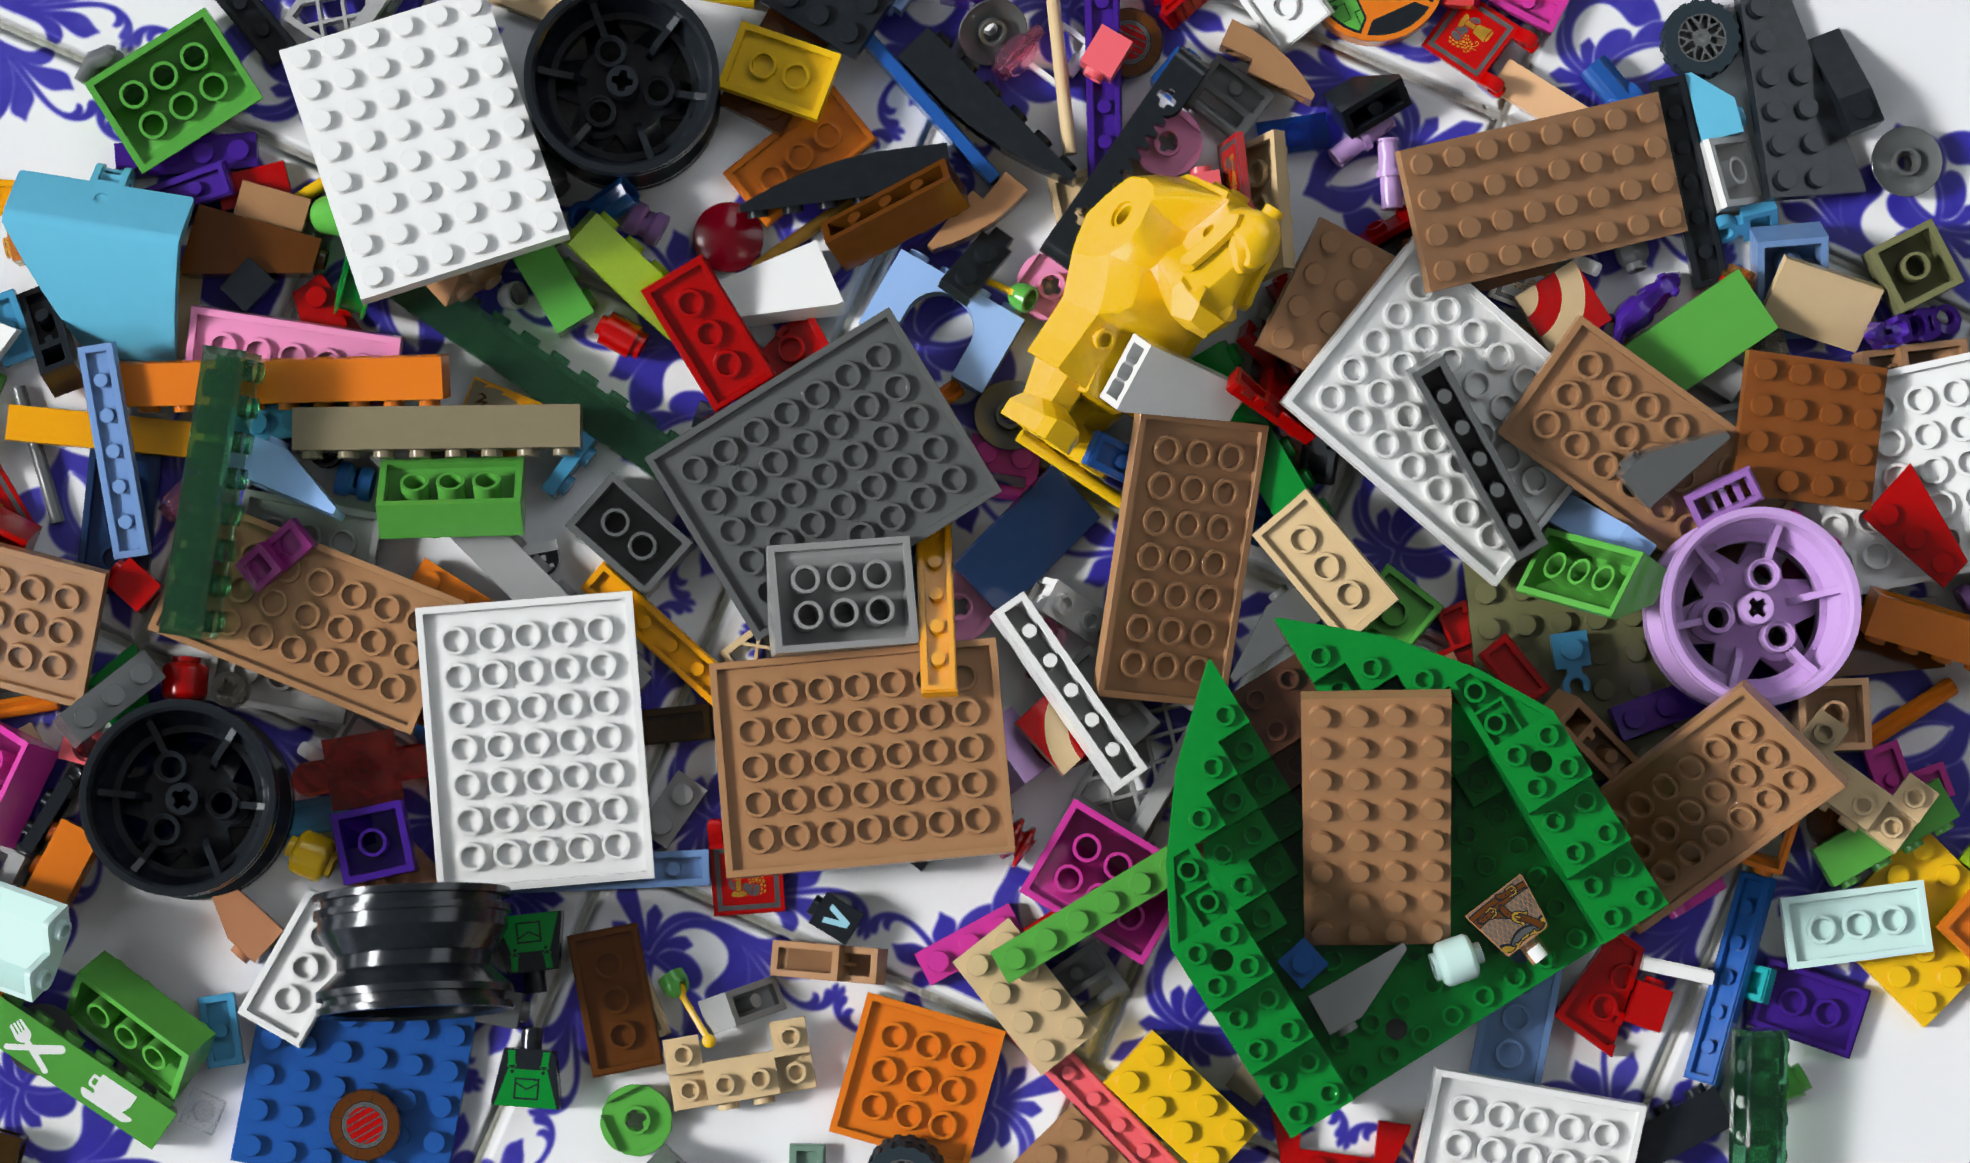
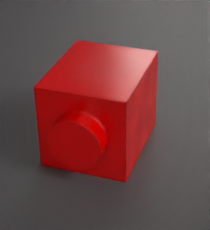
M131 557L126 561L123 559L119 560L110 570L111 578L109 579L108 587L140 614H144L161 596L165 586L136 559Z
M1646 976L1644 982L1635 980L1633 990L1630 992L1625 1007L1623 1021L1655 1033H1660L1674 992L1665 989L1666 982L1650 976Z

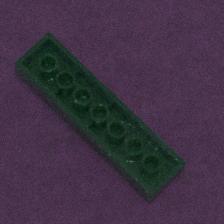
M209 345L203 346L158 633L205 640L217 639L218 633H223L226 613L222 612L224 597L228 598L232 585L231 576H227L229 562H234L237 553V541L233 540L235 526H240L243 515V506L239 505L240 492L245 491L248 483V470L244 469L246 455H251L254 445V435L250 434L252 419H257L260 406L259 398H255L257 384H262L265 375V363L261 362L262 355Z

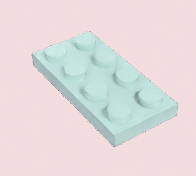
M1924 880L1778 898L1788 970L1934 951Z

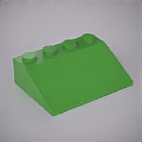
M205 7L84 83L142 174H145L263 99V96L209 10Z

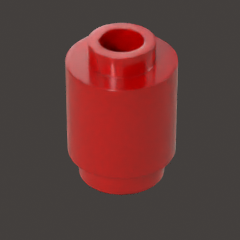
M614 311L609 317L604 314L594 331L595 334L599 335L597 343L625 358L631 356L636 360L641 355L650 337V334L643 331L644 327Z

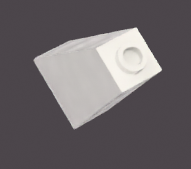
M817 240L719 280L748 327L801 321L808 318L840 316L847 313L843 299Z
M1135 333L1132 335L1100 395L1101 399L1121 412L1231 421L1235 411L1242 403V401L1226 390L1228 376Z

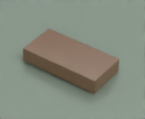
M243 180L233 214L304 233L313 200Z

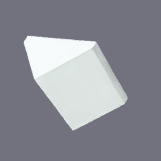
M1749 134L1708 138L1700 143L1716 216L1737 211L1742 206L1765 201L1761 175Z

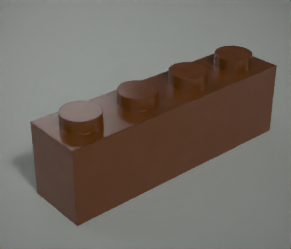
M944 157L821 222L825 244L844 271L847 272L857 266L864 265L870 259L887 250L896 248L904 241L927 232L931 227L948 218L959 215L962 211L970 208L965 186Z

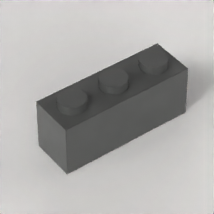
M143 649L61 712L53 720V723L76 749L156 687L166 676Z

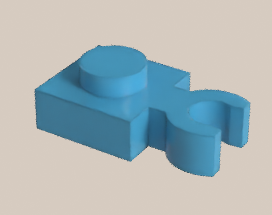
M1763 201L1739 207V215L1736 216L1731 214L1717 216L1715 220L1719 228L1721 243L1732 242L1738 236H1742L1743 241L1747 242L1750 241L1749 231L1751 227L1778 225V208L1775 201Z
M1580 630L1551 634L1549 639L1554 671L1565 670L1566 674L1562 681V690L1571 693L1570 681L1578 680L1582 684L1583 693H1587L1590 690V680L1582 672V668L1592 665L1587 631Z

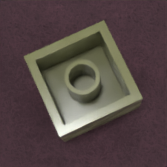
M1932 218L1869 249L1861 255L1874 283L1884 288L1882 298L1892 317L1908 312L1965 282Z

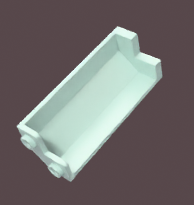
M0 881V991L33 1003L43 991L49 989L54 981L71 935L72 924L69 917V907L67 904Z

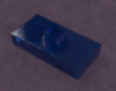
M1326 112L1257 122L1255 124L1257 137L1273 129L1285 131L1287 155L1331 148Z

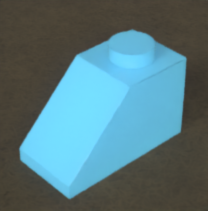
M1692 72L1685 73L1699 142L1701 143L1708 138L1741 135L1744 132L1743 127L1746 126V116L1743 107L1737 106L1735 97Z

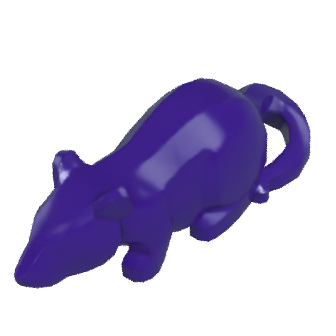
M1664 272L1657 275L1655 282L1640 288L1636 295L1629 296L1618 305L1614 313L1609 314L1612 318L1609 323H1614L1613 339L1623 344L1625 336L1627 338L1633 336L1649 326L1654 320V315L1664 308L1669 298L1677 297L1680 293L1681 273L1671 272L1666 274ZM1608 323L1600 327V329L1604 331V328Z
M1949 304L1933 305L1930 308H1918L1897 314L1884 322L1869 323L1864 331V339L1868 344H1871L1874 350H1880L1883 345L1925 343L1940 335L1950 336L1955 334L1960 329L1962 318L1958 310ZM1939 311L1945 312L1947 315V324H1943L1937 319Z

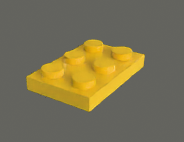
M742 20L720 76L719 90L818 123L843 57L840 53Z

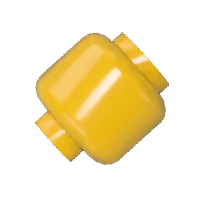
M310 829L305 830L299 838L293 835L284 852V855L289 857V870L312 882H319L323 877L329 879L339 860L335 841Z

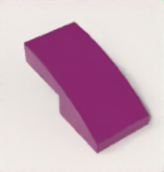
M291 518L266 541L259 542L235 564V567L255 592L258 593L296 565L318 544L297 518Z

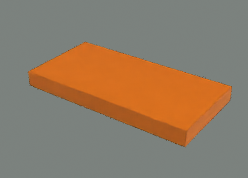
M832 85L818 123L794 115L781 137L772 133L725 170L723 175L746 202L763 191L799 174L842 159L859 156L878 142V140L835 86ZM782 208L768 209L769 216L760 217L759 220L768 229L786 214H783Z

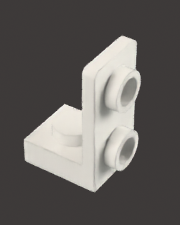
M1042 576L1026 592L1027 597L1040 615L1051 618L1084 641L1094 643L1102 626L1104 613L1102 608L1060 580Z

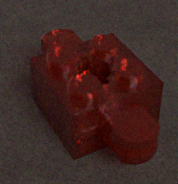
M393 728L321 740L324 759L299 764L292 773L291 782L294 789L303 796L310 797L330 793L333 811L367 807L400 799L406 800L403 781L428 776L426 745L417 743L397 747L395 730Z

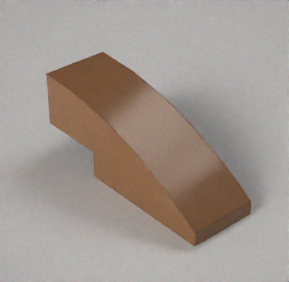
M1232 19L1221 42L1219 51L1250 64L1247 75L1260 85L1310 107L1315 93L1290 59L1259 33Z
M1005 172L984 199L972 190L967 196L970 208L962 211L955 217H950L928 243V251L936 254L955 248L978 237L982 231L986 232L1011 213L1028 195V189Z
M1967 338L1899 345L1880 350L1860 351L1852 354L1851 359L1854 364L1883 367L1889 370L1968 353L1969 350Z
M773 940L770 976L885 985L888 949Z

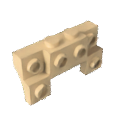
M1820 708L1802 734L1848 778V782L1844 789L1818 808L1824 812L1830 808L1840 815L1837 821L1853 833H1856L1859 829L1889 852L1895 854L1940 794L1911 773H1908L1893 795L1833 753L1850 729Z
M805 1016L769 1022L773 1050L703 1062L698 1034L662 1040L674 1111L718 1105V1111L740 1108L739 1101L753 1098L754 1105L775 1102L774 1095L817 1087Z

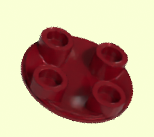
M722 202L715 204L705 210L695 224L693 230L695 251L697 255L704 254L714 271L731 273L743 270L750 266L761 254L764 241L762 225L758 218L747 219V212L738 213V205H740L738 203Z

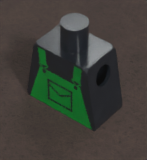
M563 910L508 916V929L502 937L499 946L507 974L524 973L526 994L547 992L545 970L561 968L564 929Z
M522 1026L520 1047L504 1048L491 1098V1105L562 1109L563 1100L558 1051L542 1049L543 1028Z

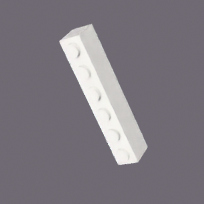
M1021 592L990 615V619L1112 793L1145 772L1148 767L1025 592Z

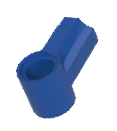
M1605 54L1580 74L1603 104L1645 95L1633 82L1628 83Z
M620 177L587 201L574 203L568 211L567 220L569 226L573 229L590 210L599 215L605 211L616 221L639 205V198L641 196L628 178Z

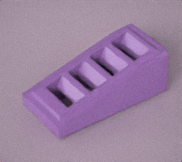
M1749 465L1683 493V498L1698 528L1727 512L1746 508L1765 499ZM1744 478L1752 495L1744 497L1737 480ZM1731 485L1738 501L1731 503L1724 486ZM1715 490L1718 491L1725 505L1721 508L1717 507L1711 494ZM1702 496L1705 497L1711 509V512L1706 514L1698 500Z

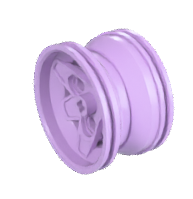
M1764 506L1748 507L1727 512L1699 528L1692 529L1677 539L1658 560V563L1667 569L1661 592L1655 604L1642 609L1644 634L1650 653L1660 671L1679 691L1689 698L1709 706L1746 679L1775 706L1802 698L1814 692L1840 670L1849 657L1857 639L1861 623L1862 605L1860 587L1855 570L1839 543L1824 528L1803 515L1781 508ZM1745 544L1737 564L1719 554L1716 550L1729 545ZM1782 555L1796 565L1805 579H1783ZM1756 566L1763 567L1768 573V581L1765 585H1760L1754 580L1753 571ZM1690 579L1703 598L1683 607L1684 593ZM1711 609H1716L1722 613L1723 624L1720 628L1713 627L1708 621V613ZM1814 615L1812 633L1804 648L1794 625ZM1772 627L1778 628L1783 634V643L1779 647L1771 644L1768 639V633ZM1714 644L1711 665L1700 656L1693 645ZM1759 659L1777 673L1767 678L1748 679Z

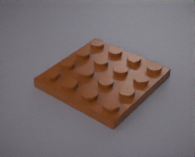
M1745 350L1731 472L1749 465L1765 498L1871 511L1888 368L1758 350ZM1744 478L1737 480L1743 494L1752 495ZM1729 484L1728 493L1735 494L1731 485Z

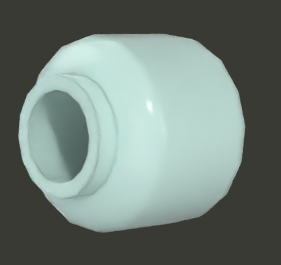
M1459 934L1436 942L1433 945V953L1428 954L1429 963L1436 981L1442 980L1449 987L1476 979L1480 975L1479 964L1485 962L1479 942L1472 943L1465 934Z

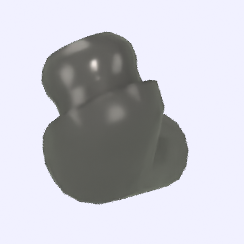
M109 44L94 49L86 54L74 79L84 84L96 76L99 68L114 65L124 58V54L116 50V46Z

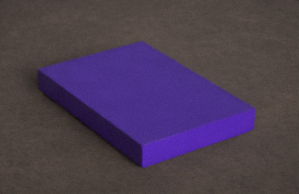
M1767 956L1764 967L1777 970L1769 1005L1752 1001L1745 1024L1850 1059L1871 990L1805 968L1788 970L1787 962Z

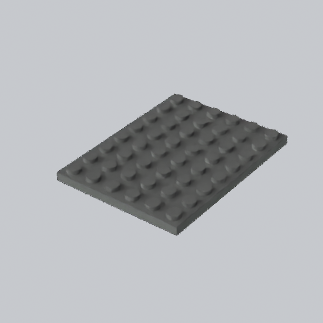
M890 307L645 457L649 467L757 641L769 635L766 546L910 536V545L912 547L1002 492Z

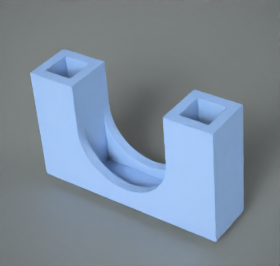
M911 248L908 253L901 249L859 320V325L890 307L899 324L902 325L913 306L929 297H948L960 303L938 287L941 278L949 269L942 266L939 271L927 264L930 259L921 252ZM983 288L967 307L960 303L969 313L974 331L969 346L951 375V380L958 381L960 385L979 396L988 388L1025 324V319L1020 317L1021 311L1016 310L1005 301L1001 306L989 299L991 293Z

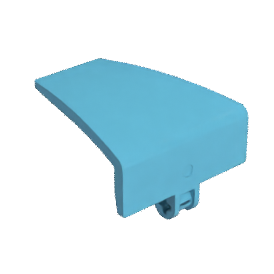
M103 163L96 164L90 181L20 170L4 206L2 223L38 286L74 337L82 346L116 341L118 358L122 360H177L181 243L194 208L193 197L134 188L135 170L133 168L126 167L124 170L107 168V165Z

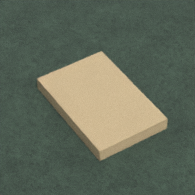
M1784 254L1762 304L1779 329L1856 353L1864 337V331L1867 329V325L1870 323L1884 293V288L1881 285Z

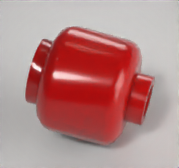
M172 656V661L164 664L163 674L166 678L162 681L161 692L165 698L197 701L207 697L209 667L201 663V657Z

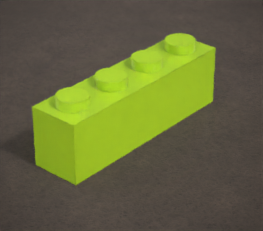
M590 210L569 232L571 239L563 243L662 336L671 341L641 292V289L668 274L669 271L656 259L652 263L641 255L645 249L630 235L624 239L615 230L619 224L605 211L599 215Z

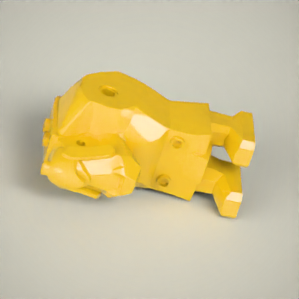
M1189 174L1180 177L1142 175L1125 179L1106 194L1086 214L1072 251L1063 297L1027 350L1035 357L1024 392L1009 398L1000 413L1015 421L1023 429L1080 467L1105 480L1107 475L1081 463L1095 430L1105 433L1124 414L1134 419V413L1118 411L1100 398L1132 335L1135 333L1188 358L1202 339L1209 337L1235 321L1237 309L1247 311L1251 307L1261 282L1277 257L1282 239L1280 222L1285 214L1267 203L1262 211L1253 209L1247 205L1250 199L1233 188L1230 190L1217 181L1211 184Z

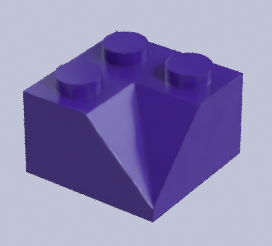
M400 799L330 814L344 886H352L420 871L406 801Z

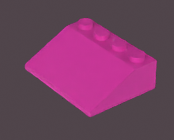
M1074 798L1019 892L1055 913L1160 849ZM1167 889L1091 935L1144 965L1169 923Z

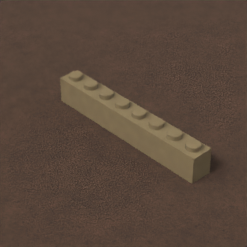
M580 404L292 407V451L302 454L303 460H322L323 453H338V459L343 460L359 459V453H373L374 459H395V453L409 452V458L413 459L431 458V452H445V458H467V452H481V457L501 458L503 457V451H517V457H539V451H553L554 457L575 456V450H583V407Z

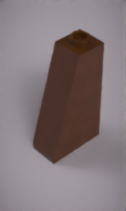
M199 204L179 273L190 279L229 278L247 258H252L265 272L275 278H314L318 275L319 269L324 270L326 268L330 251L325 249L327 244L321 238Z

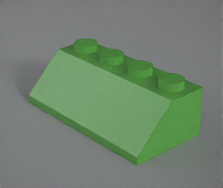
M524 457L381 460L375 505L380 539L507 537L524 535L526 515Z
M1547 527L1544 536L1548 544L1535 551L1515 590L1523 595L1617 620L1655 604L1661 592L1667 569L1644 552Z
M106 950L77 972L66 1012L74 1020L77 1029L171 1100L175 1101L209 1056L216 1033L204 1022L196 1019L177 1002L168 998L149 981L144 980Z

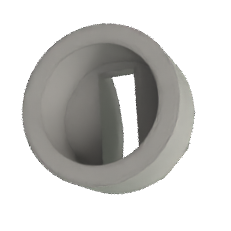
M520 281L505 283L498 289L497 302L506 310L522 309L528 302L527 288Z

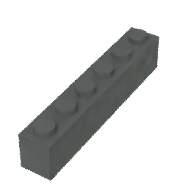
M1436 352L1405 370L1509 555L1514 560L1519 561L1547 545L1548 542L1444 357Z

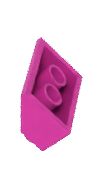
M1 721L0 846L15 849L21 832L54 767L59 751L42 740Z

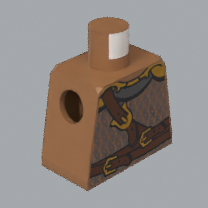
M1521 874L1517 875L1465 915L1467 920L1507 957L1521 949L1531 964L1535 965L1550 953L1538 937V934L1549 927Z

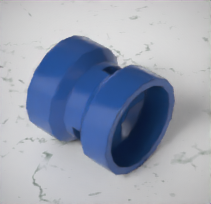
M342 460L335 477L334 494L343 497L350 494L356 496L360 501L370 502L375 490L378 469L370 466L359 468L355 467L353 462Z

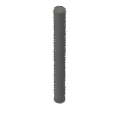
M25 385L12 388L16 405L31 406ZM27 443L51 525L65 522L43 444Z

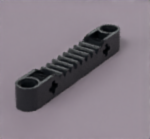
M1184 46L1180 47L1039 249L1040 252L1066 270H1069L1072 251L1081 225L1077 224L1078 216L1075 212L1077 210L1084 212L1087 208L1092 209L1106 194L1114 189L1113 184L1119 185L1124 181L1121 173L1130 175L1133 173V168L1129 161L1139 163L1141 156L1137 150H1149L1150 145L1145 138L1156 140L1158 133L1154 126L1164 128L1166 125L1165 119L1173 118L1181 112L1210 70L1211 65ZM1168 92H1172V101L1175 105L1172 107L1167 104L1164 108L1160 107V98L1157 95L1159 93L1166 95Z

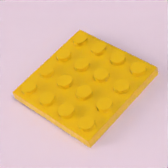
M1931 833L1921 838L1924 844L1907 854H1904L1901 849L1891 855L1892 862L1872 872L1857 887L1924 880L1934 951L1856 961L1923 1028L1970 982V960L1935 928L1970 889V871Z

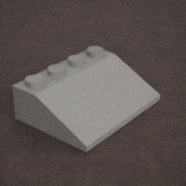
M910 536L766 546L768 629L771 658L916 645L919 643Z

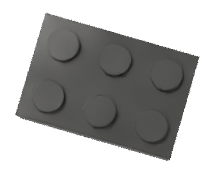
M613 472L565 524L574 535L647 599L653 595L695 547L691 540Z

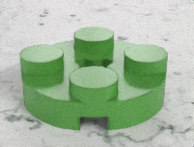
M630 1084L619 1088L608 1097L602 1109L600 1127L605 1140L613 1149L625 1155L639 1157L656 1151L665 1143L672 1131L673 1115L669 1102L661 1092L649 1085ZM636 1110L638 1114L644 1113L647 1119L643 1121L644 1128L642 1130H638L636 1126L629 1127L627 1125V1121L631 1118L630 1111Z

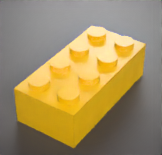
M1152 1029L1102 1081L1188 1163H1228L1258 1131L1246 1117Z

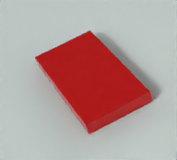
M703 253L641 289L643 296L715 413L777 376Z

